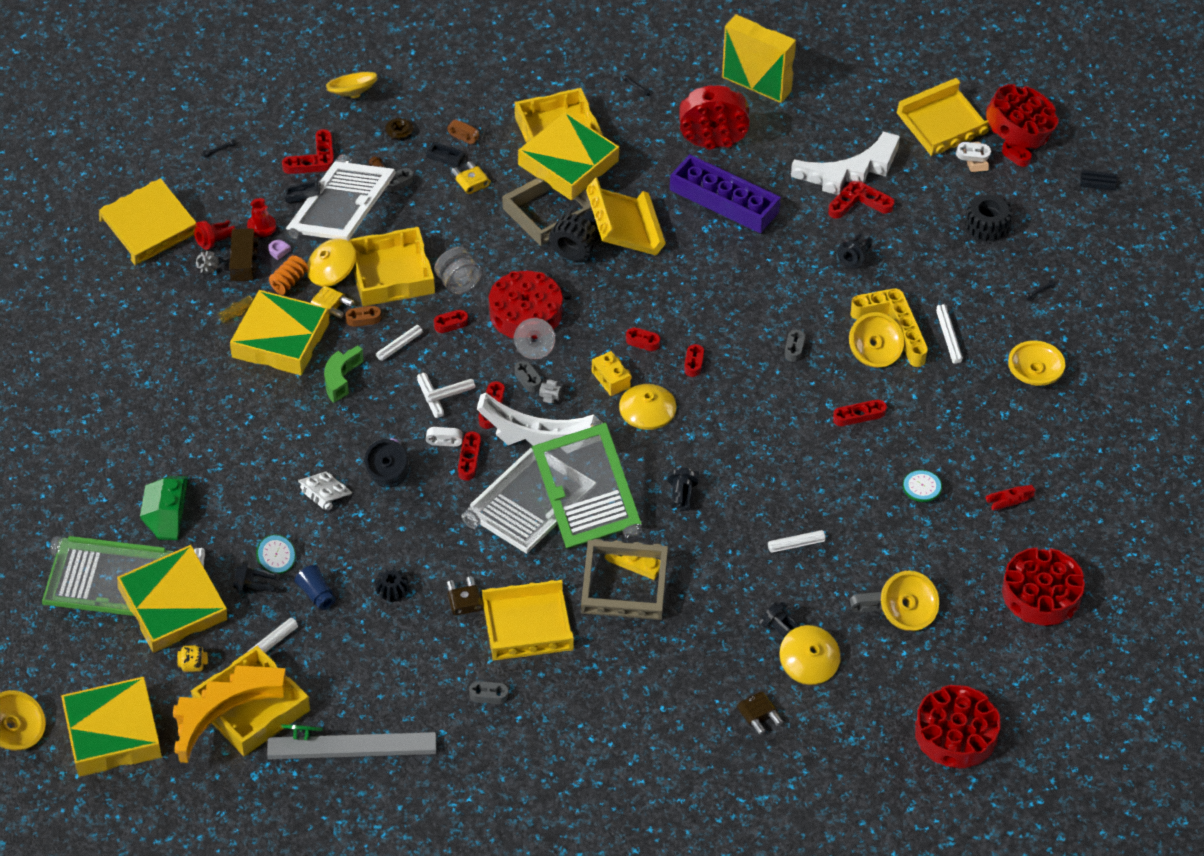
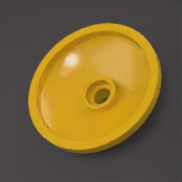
M359 72L344 75L328 82L326 88L329 92L339 96L357 98L375 84L377 74L374 72Z
M342 238L331 239L319 245L308 260V278L315 285L321 287L331 286L343 280L350 273L356 261L354 246L348 240Z
M872 312L861 316L855 321L849 333V344L854 356L861 363L869 367L882 368L889 366L899 358L904 347V335L899 324L892 317L883 313ZM871 340L875 342V346L871 345Z
M1026 341L1012 349L1009 354L1008 365L1012 374L1022 382L1042 386L1054 383L1063 375L1065 359L1062 353L1049 343Z
M641 384L628 389L622 395L619 410L622 418L631 426L644 430H653L667 425L674 418L676 401L674 396L661 386Z
M902 571L890 577L885 583L881 593V605L885 616L894 626L906 631H917L927 627L935 619L939 609V596L934 584L925 575L916 571ZM903 600L907 601V606L903 605Z
M805 625L791 630L785 636L780 646L779 655L783 669L792 679L805 685H818L828 681L835 674L840 664V650L837 642L831 634L817 626ZM810 648H814L816 653H811Z
M15 690L1 692L0 747L12 751L31 748L41 739L45 730V716L41 706L26 693ZM7 723L11 724L12 728H9Z

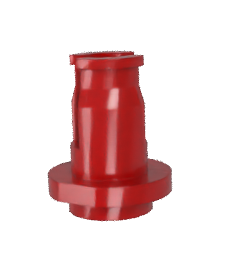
M254 199L250 203L252 206V217L247 221V229H254L255 236L258 237L269 236L276 229V221L269 215L267 211L268 206H265V199Z
M230 220L211 225L207 221L196 222L194 231L196 242L204 250L212 249L215 242L225 240L228 237L232 238V229H235V226L228 227Z

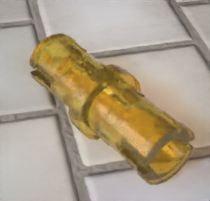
M248 295L237 303H231V306L223 311L218 312L221 322L225 323L236 315H242V312L247 310L252 304L253 298Z

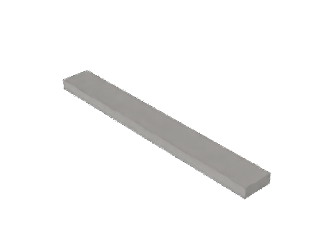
M436 732L309 736L307 741L304 740V737H298L297 740L293 737L268 738L267 757L268 759L436 754Z

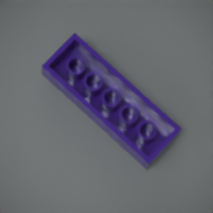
M690 154L670 175V191L760 234L780 211L781 197Z

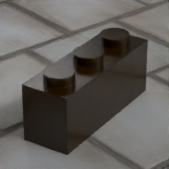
M232 229L229 265L231 281H253V273H257V264L254 260L258 259V252L255 247H258L259 240L258 236H255L254 229Z

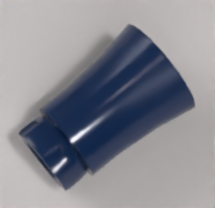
M317 565L307 566L296 575L295 583L319 609L326 610L335 603L336 598Z

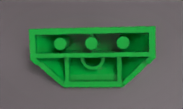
M166 476L145 485L140 519L155 534L158 540H178L188 476Z

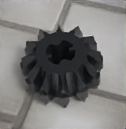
M395 568L392 571L385 569L384 573L379 572L378 577L375 578V591L380 595L381 599L387 598L389 602L391 599L398 601L399 597H405L409 589L408 577L403 574L402 570L396 572Z

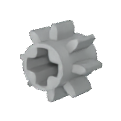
M201 252V255L196 259L197 268L201 269V273H214V270L219 266L218 257L214 256V252Z
M547 380V383L541 384L539 396L544 397L543 402L554 403V400H559L561 386H557L558 381Z

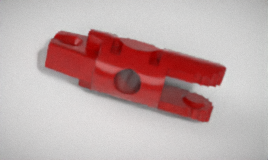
M1033 485L1017 486L989 494L985 499L988 503L995 502L991 508L993 511L1028 501V499L1034 497L1035 488Z

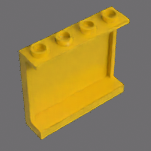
M957 78L899 102L897 114L931 156L941 154L949 148L957 147L962 142L971 141L973 138L989 132L990 124L988 120L984 121L959 91L960 81Z
M161 178L150 182L141 189H136L131 194L121 197L109 205L103 206L99 210L100 222L105 221L130 252L131 261L135 266L193 236L196 228L195 220Z
M594 178L591 184L588 185L586 191L602 241L652 255L659 253L666 243L648 192L642 191L636 199L601 189L598 178Z
M562 580L482 590L484 613L493 661L573 650V633L570 631L562 590Z

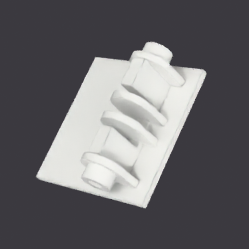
M326 471L299 480L302 484L300 487L302 493L315 503H318L323 510H330L333 506V500L353 493Z

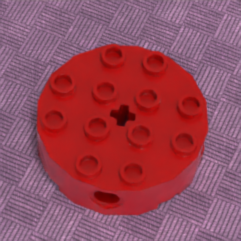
M1007 84L999 87L986 108V118L992 131L1005 139L1010 145L1036 149L1046 144L1058 124L1054 105L1043 94L1027 86L1020 88L1016 87L1015 84Z
M706 86L695 89L689 93V97L680 103V131L684 138L692 144L709 150L715 147H731L741 140L749 130V104L744 95L739 92L730 91L729 87Z
M528 270L512 271L508 275L501 277L492 286L488 296L490 320L494 327L502 334L518 339V337H529V340L531 337L538 339L551 333L559 325L563 312L561 288L552 278L544 273Z
M1038 547L1028 548L1016 554L1007 564L1002 586L1003 598L1013 614L1025 622L1042 626L1060 624L1072 618L1080 608L1085 585L1084 575L1076 561L1060 550L1051 548L1049 550H1038Z
M948 685L924 697L917 711L915 738L921 750L930 759L947 767L962 769L978 765L991 756L1000 732V714L997 708H994L993 704L989 702V698L985 694L968 686Z

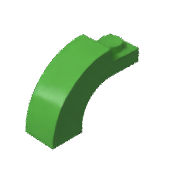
M359 346L348 350L344 355L337 351L330 357L325 366L326 392L333 403L349 394L348 381L344 379L345 374L364 362L363 349Z

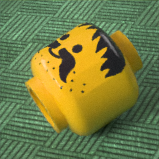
M200 645L183 646L177 655L178 667H181L184 672H201L204 665L208 664V653L203 652V648Z

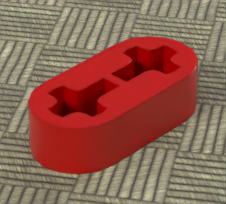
M1006 141L1003 143L1002 154L1022 167L1030 164L1032 155L1027 149L1018 145H1010Z
M455 310L434 318V329L438 333L461 329L468 324V314L464 310Z
M633 327L626 331V342L637 348L655 351L660 347V336L656 333Z
M693 344L687 349L684 372L690 377H696L701 373L704 358L702 346Z

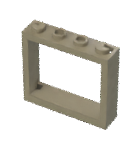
M536 178L504 195L503 209L542 246L549 243V233L556 223L541 230L519 208V206L553 189L546 181ZM586 190L574 198L584 208L573 214L583 217L584 213L592 209Z
M601 539L588 540L581 613L662 620L668 546L661 544L646 545L640 542H608ZM593 553L661 558L657 603L589 598Z

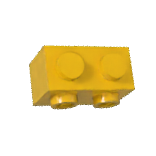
M612 351L592 359V373L610 396L630 388L631 373L623 367L619 357H616Z

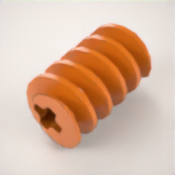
M290 256L283 265L270 275L269 282L271 287L278 294L284 295L286 291L290 290L291 286L295 285V282L299 281L300 277L304 276V273L308 272L307 263L298 256Z

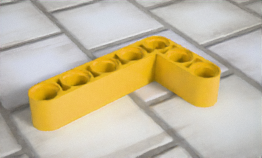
M888 289L853 297L850 312L852 318L859 319L861 316L872 312L889 315L902 329L904 335L903 349L909 363L915 367H921L925 364L928 350L927 345L901 290Z

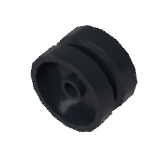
M382 439L369 446L365 453L364 463L372 481L381 487L388 488L402 483L409 474L410 464L405 449L401 444L394 440Z

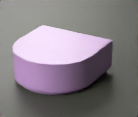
M275 240L269 244V253L277 260L291 251V246L282 240Z

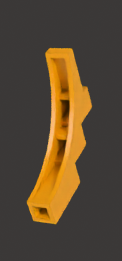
M235 665L234 674L231 673L230 682L207 681L206 689L202 690V698L179 697L178 705H174L173 717L177 719L179 726L178 735L180 740L175 743V754H178L179 762L188 763L191 751L199 736L221 714L253 700L284 698L287 682L285 668Z

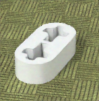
M962 142L958 145L956 155L961 160L985 162L989 159L991 150L986 144Z
M431 427L427 430L426 442L431 445L454 447L462 444L463 433L459 429Z

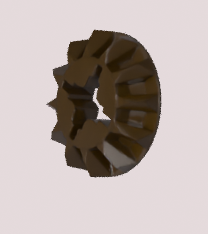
M395 118L386 124L385 131L387 136H391L392 140L398 138V140L401 138L407 139V136L412 135L413 125L407 119Z

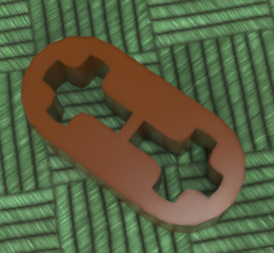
M453 120L447 127L448 132L453 137L469 144L475 143L480 136L474 127L459 120Z
M376 306L352 308L346 312V323L352 327L373 325L381 320V311Z

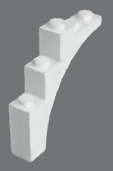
M883 132L869 149L846 160L828 163L794 160L791 177L823 185L822 191L838 195L846 181H860L864 183L869 172L886 176L897 153L900 136Z
M488 393L480 395L477 410L497 428L496 435L507 445L526 439L532 445H537L603 424L595 415L571 420H551L533 417L503 405ZM600 435L560 448L566 454H569L602 440Z

